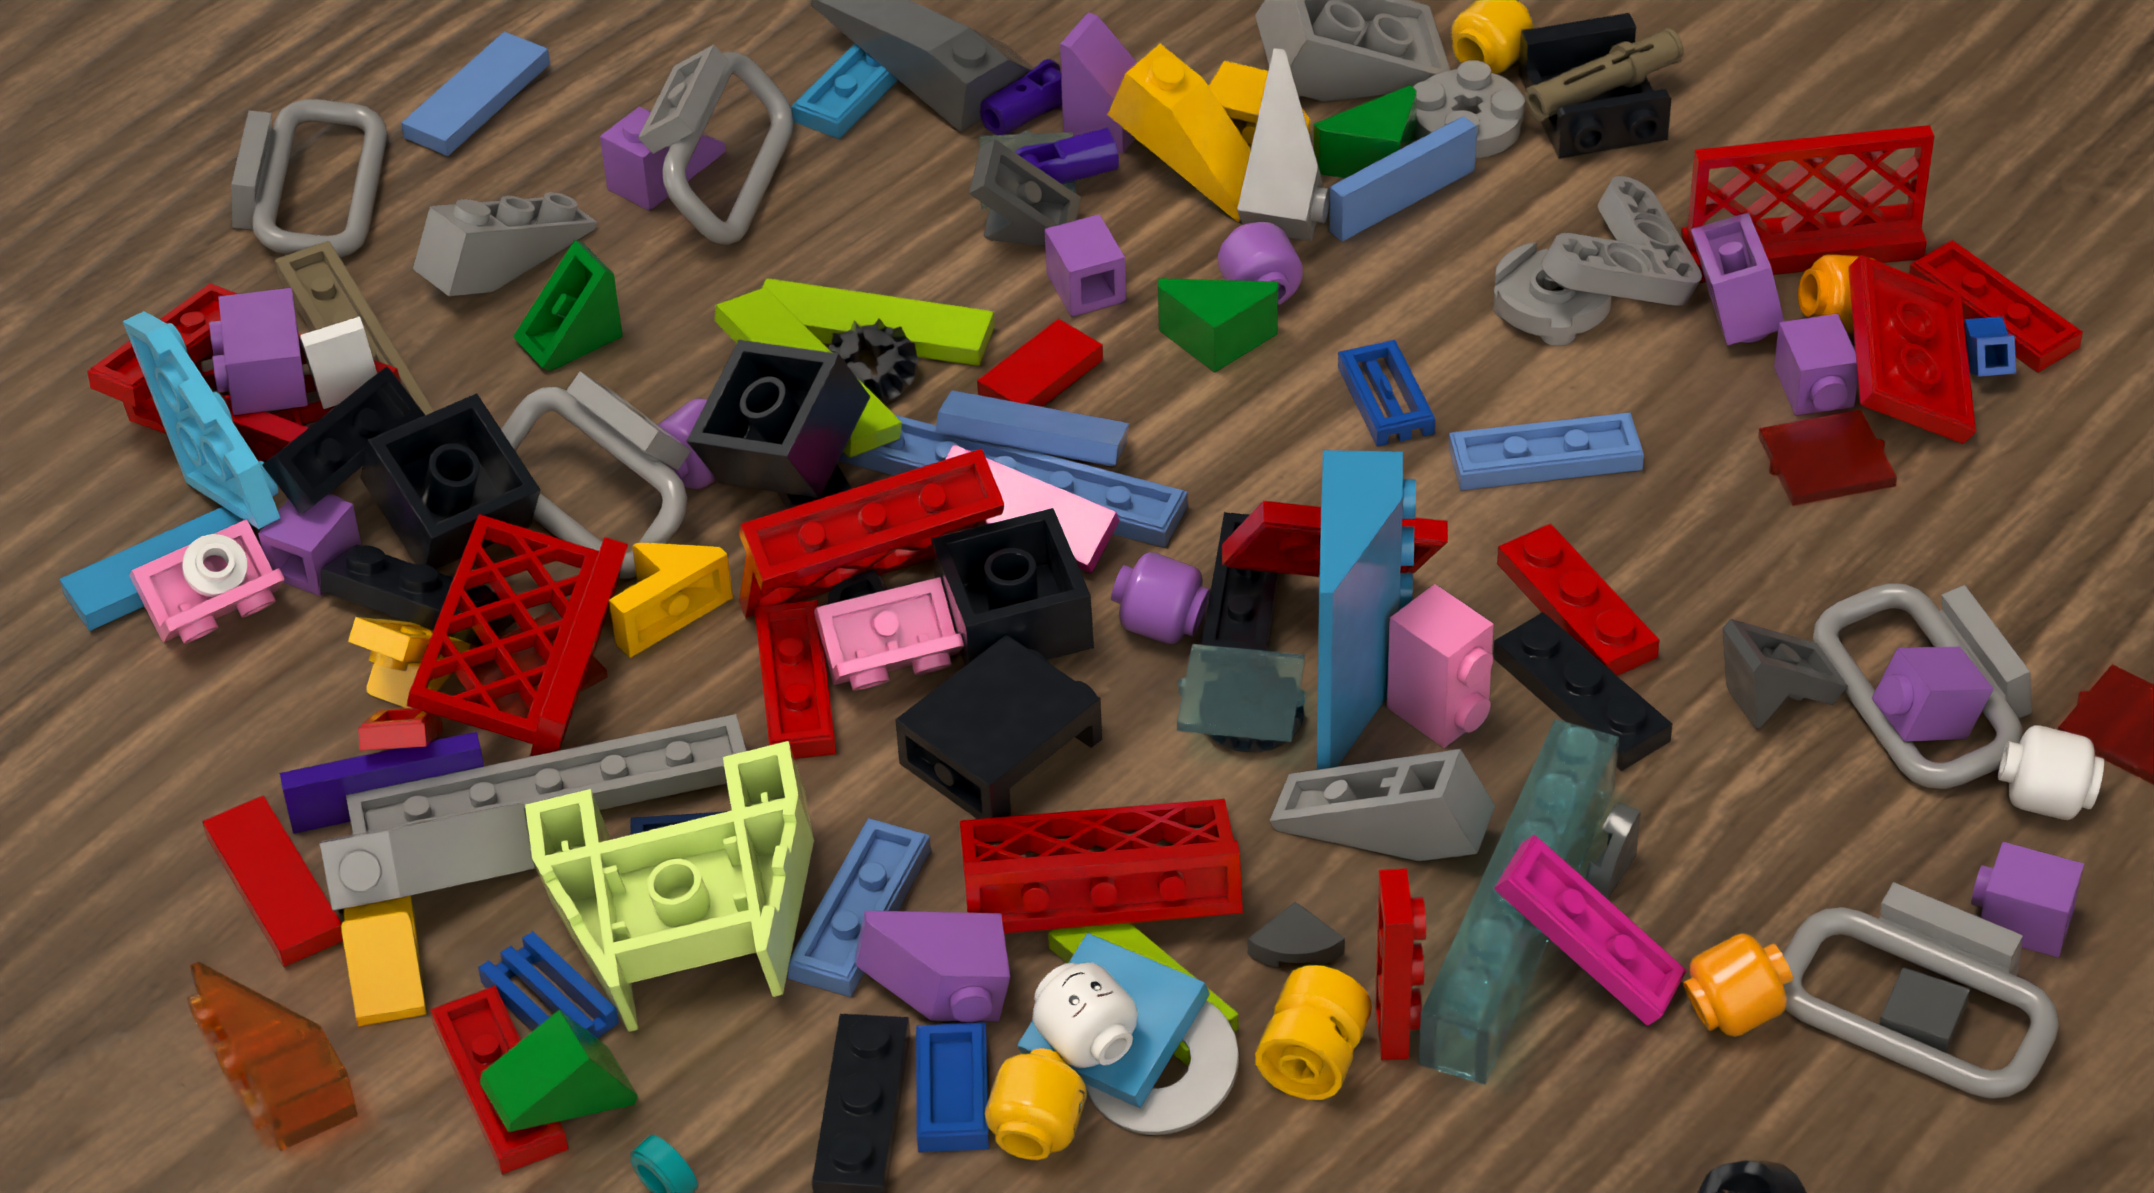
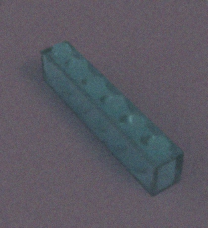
M1557 719L1554 720L1422 1008L1419 1065L1486 1085L1549 941L1545 934L1497 893L1494 887L1520 844L1534 834L1576 872H1579L1614 792L1618 736Z

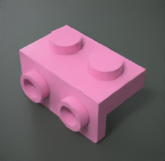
M247 519L214 533L227 536L236 541L242 547L247 558V572L243 583L216 597L204 596L188 585L183 575L182 563L185 551L189 545L131 571L129 576L163 643L179 635L184 644L193 642L215 631L219 627L215 619L238 610L241 618H244L276 602L272 593L278 591L285 578L280 568L272 570ZM217 555L209 556L203 561L204 566L212 572H219L227 567L226 561Z
M940 577L816 607L814 611L833 685L850 681L853 691L887 683L890 681L889 671L909 666L913 667L915 675L928 674L952 666L950 656L957 655L964 647L961 633L955 634Z

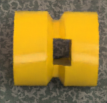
M1321 965L1303 966L1293 970L1286 979L1274 1008V1016L1268 1022L1255 1052V1064L1261 1075L1275 1088L1294 1097L1305 1100H1323L1334 1096L1342 1087L1353 1060V1050L1360 1042L1371 1015L1372 1001L1366 990L1354 978L1329 967Z

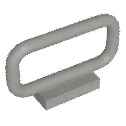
M712 45L673 67L638 138L653 154L666 147L670 148L662 169L663 182L669 198L703 236L711 242L725 246L739 242L747 233L791 138L794 124L787 98L757 63L747 55L739 52L721 53L715 45ZM734 74L742 80L766 107L770 115L771 126L727 221L723 222L690 188L686 178V168L730 76Z
M304 99L289 104L279 112L273 129H271V113L248 111L231 184L232 228L253 230L261 244L274 252L286 255L327 241L331 242L340 258L354 253L363 246L369 233L387 141L385 122L378 113L366 106L320 99ZM324 122L350 125L362 129L365 133L346 229L334 236L289 232L276 226L297 126L302 123Z
M581 371L567 390L560 387H543L527 395L515 408L501 429L515 452L536 421L548 411L557 412L659 490L663 500L662 508L639 543L668 544L686 515L688 497L683 481L667 465L678 471L692 450L613 390ZM540 493L533 516L534 520L558 539L597 551L600 550L602 544L600 539ZM633 550L626 553L619 579H631L636 576Z
M1897 583L1875 586L1837 602L1825 610L1816 621L1813 642L1819 645L1846 682L1848 687L1844 691L1899 770L1914 783L1927 788L1948 789L1963 785L1999 769L2007 742L2019 744L2023 736V727L2019 718L2032 713L2031 676L2029 669L1968 588L1963 585L1942 594V610H1939L1935 603L1921 590L1906 584ZM1901 609L1912 616L1934 647L1960 646L1994 688L1982 712L1996 731L1995 739L1988 745L1952 761L1938 763L1927 760L1912 741H1904L1872 700L1876 690L1839 640L1841 630L1880 611Z
M1895 882L1892 883L1881 903V916L1879 919L1864 912L1844 907L1821 910L1809 916L1801 924L1783 953L1793 975V981L1783 985L1787 996L1785 1010L1789 1014L1808 1025L1972 1095L1989 1099L2010 1097L2026 1089L2039 1073L2056 1040L2059 1028L2056 1006L2046 992L2033 983L2017 976L2020 966L2023 935ZM1842 934L2013 1004L2027 1013L2031 1023L2011 1063L2000 1070H1987L1810 995L1802 986L1803 975L1821 943L1830 936Z

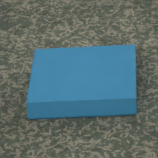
M1087 933L1069 963H1095L1105 968L1132 997L1138 1009V1018L1132 1033V1045L1127 1053L1118 1061L1110 1065L1098 1064L1087 1068H1077L1071 1065L1070 1067L1080 1075L1085 1084L1141 1108L1210 994L1203 981ZM1033 1020L1017 1044L1021 1054H1030L1034 1049L1055 1051L1038 1032Z

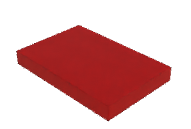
M1860 255L1848 267L1860 405L1964 444L1976 433L1961 294Z
M1262 501L1222 544V565H1226L1227 568L1320 577L1321 507ZM1417 517L1415 519H1402V526L1414 527V566H1401L1400 573L1414 574L1448 543V521Z

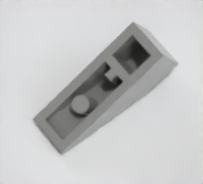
M1274 48L1237 211L1242 225L1255 222L1272 223L1282 228L1288 238L1312 241L1316 222L1325 223L1330 206V188H1324L1286 51Z
M1461 749L1289 774L1269 822L1275 831L1415 861H1425L1478 854L1495 804Z
M523 802L335 837L320 842L332 911L535 869Z

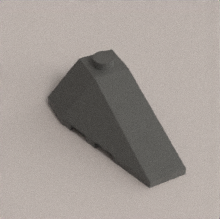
M811 0V6L960 132L982 120L980 105L984 99L1024 77L1034 69L1033 66L1006 44L911 0Z

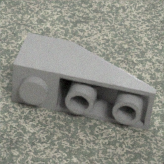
M553 192L546 193L542 198L522 199L515 196H503L500 201L477 202L461 199L453 205L430 206L413 270L448 296L494 292L568 247L574 240H579L594 231L597 221L577 208L578 203L571 197Z

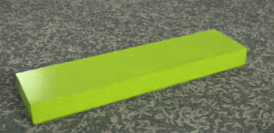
M766 278L762 287H766L822 343L831 344L833 332L843 334L849 331L854 320L861 326L874 325L878 318H880L887 327L893 329L902 327L906 337L912 343H915L917 357L980 366L995 328L994 311Z
M766 287L716 304L714 321L736 343L738 340L831 352ZM860 380L859 382L870 395V399L843 451L849 458L896 441L901 436L902 422Z

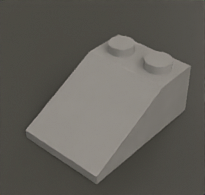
M1264 0L1255 14L1269 67L1273 49H1284L1298 97L1304 96L1328 102L1386 95L1409 85L1414 87L1418 82L1425 81L1436 74L1450 71L1431 8L1425 4L1410 0Z

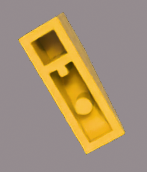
M1160 43L1125 73L1107 115L1235 221L1240 222L1241 219L1237 209L1251 148L1206 81Z

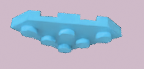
M146 311L122 321L185 482L243 520L247 519L257 529L280 519L273 496L278 494L276 482L262 466L264 462H258L233 424L231 413L224 399L219 393L212 392L187 354L186 345L177 328L172 323L167 324Z

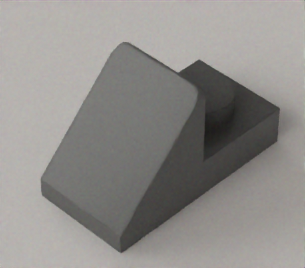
M996 139L980 147L969 194L990 208L984 232L986 239L1045 246L1044 229L1076 221L1081 201L1079 195Z
M1730 619L1723 627L1726 685L1751 724L1757 729L1765 724L1787 696L1799 701L1808 698L1833 705L1848 687L1815 642Z

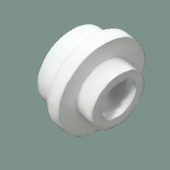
M219 534L205 535L193 541L186 549L182 563L183 575L193 590L204 596L216 597L243 583L247 572V558L242 547L233 539ZM217 555L226 561L227 567L222 571L212 572L204 566L203 561L209 556Z

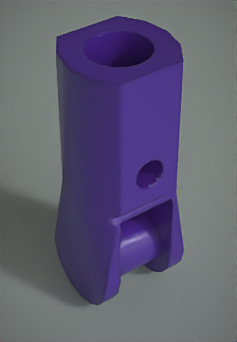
M1046 59L1024 77L984 99L980 105V115L985 128L999 138H1003L1042 113L1062 106L1060 65L1053 59Z
M1108 128L1057 142L1024 146L1015 151L1016 154L1062 185L1114 171L1119 167L1117 145Z

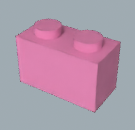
M1436 584L1392 615L1389 620L1387 708L1443 748L1447 747L1465 732L1470 733L1479 728L1487 718L1491 707L1489 698L1491 667L1493 664L1494 624Z

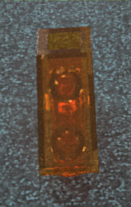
M201 962L190 965L197 991L196 994L187 997L191 1014L203 1036L214 1031L219 1042L213 1044V1050L227 1081L230 1083L240 1078L245 1090L240 1091L239 1096L245 1113L255 1131L267 1127L278 1149L282 1151L358 1117L348 1073L319 1024Z

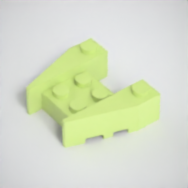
M789 741L723 757L732 811L610 840L609 832L591 789L525 805L532 860L549 899L611 1004L617 1008V1014L628 1032L638 1030L632 990L633 982L757 953L772 996L783 995L814 843L805 789Z

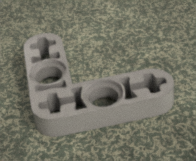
M1626 176L1612 178L1598 203L1599 211L1616 240L1573 233H1561L1556 235L1542 261V267L1546 274L1566 288L1674 306L1686 304L1702 278L1700 268L1656 195L1643 183Z

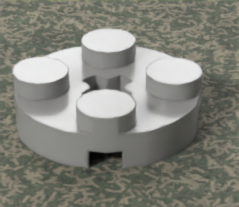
M1477 60L1463 62L1458 66L1457 70L1436 74L1425 81L1418 82L1413 87L1417 91L1415 137L1418 140L1463 116L1477 126L1476 158L1492 156L1508 149L1517 141L1520 135L1521 124L1524 120V96L1509 80L1491 73L1490 66L1484 62Z
M1537 242L1515 248L1506 254L1496 267L1493 310L1499 318L1506 320L1522 331L1540 335L1541 339L1547 344L1562 346L1573 342L1576 334L1596 327L1609 314L1612 296L1569 289L1558 284L1546 274L1542 267V261L1548 249L1536 251ZM1558 287L1564 288V290L1561 291H1549L1556 289Z

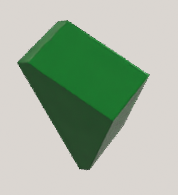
M1409 85L1314 123L1313 150L1320 175L1347 178L1413 143L1415 138L1417 91Z
M574 240L513 335V338L543 369L553 371L622 338L623 333L614 273L583 242Z
M1158 278L1159 331L1215 373L1278 334V282Z
M560 1009L484 1070L479 1082L508 1132L635 1105L638 1096L608 1046Z

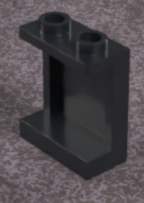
M1630 13L1522 30L1519 77L1525 89L1609 54L1614 45L1621 42L1635 43L1636 24ZM1645 75L1644 81L1634 87L1627 88L1622 85L1589 101L1562 106L1558 109L1557 114L1541 121L1558 159L1668 140L1672 99L1666 89L1653 91Z
M1008 635L1002 637L895 719L899 764L976 819L1011 816L1010 788L1074 737L1090 748L1102 740L1101 698L1096 695L1093 689L1082 681L1073 680L1052 666L1040 652L1034 649H1027Z

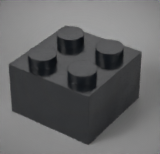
M738 340L686 442L719 483L820 499L870 399V395L839 353Z
M477 393L369 439L360 476L415 564H424L435 569L462 558L479 514L526 529L531 527L541 491ZM485 539L482 548H485L496 542H492Z
M1054 508L931 538L935 578H941L955 634L961 633L964 647L960 650L965 666L1005 635H1008L1027 649H1034L1040 652L1047 660L1094 648L1091 595Z

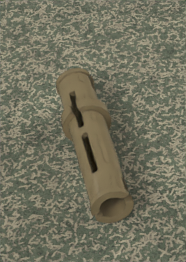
M1665 28L1633 44L1625 41L1614 45L1610 53L1601 58L1573 68L1537 85L1527 87L1526 90L1528 92L1524 94L1527 109L1535 120L1541 122L1557 114L1558 109L1562 106L1589 101L1622 85L1630 88L1641 84L1645 79V75L1671 64L1681 62V57L1684 56L1682 41L1673 29Z

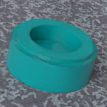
M650 1135L630 1153V1162L635 1173L651 1193H694L698 1189V1181L687 1162L662 1138Z

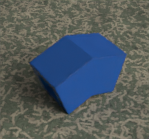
M2003 317L1965 319L1964 325L1970 373L1976 376L2016 374L2015 336L2007 332Z

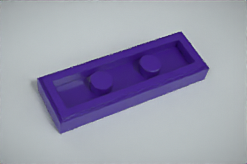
M477 732L430 741V744L426 747L396 748L280 773V779L292 831L295 834L351 822L346 795L484 767L478 734Z

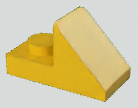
M635 543L632 546L637 584L626 588L620 594L609 599L615 644L631 658L731 600L733 594L728 554L721 547Z
M355 617L348 642L371 650L368 660L374 663L367 684V693L398 706L412 708L406 706L408 695L433 630L412 622ZM448 636L459 653L469 650L471 644ZM440 654L438 660L443 659L444 657ZM451 674L431 680L427 688L438 691Z
M411 895L343 908L345 922L342 923L341 929L358 1026L427 1015L415 913Z

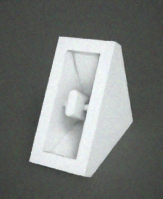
M360 316L300 335V345L323 409L338 405L377 374Z

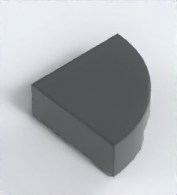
M1620 802L1617 806L1613 807L1602 828V831L1608 833L1607 846L1596 863L1589 862L1586 880L1607 899L1637 855L1641 811Z
M1297 902L1291 904L1248 938V955L1264 964L1280 967V961L1287 963L1313 961V966H1320L1330 963L1345 954V938Z

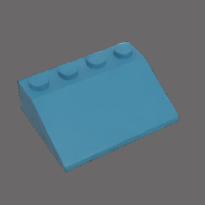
M1323 450L1319 580L1317 770L1339 766L1387 698L1389 620L1392 615L1412 601L1413 573H1400L1401 566H1414V527L1402 526V519H1415L1416 479H1403V452Z

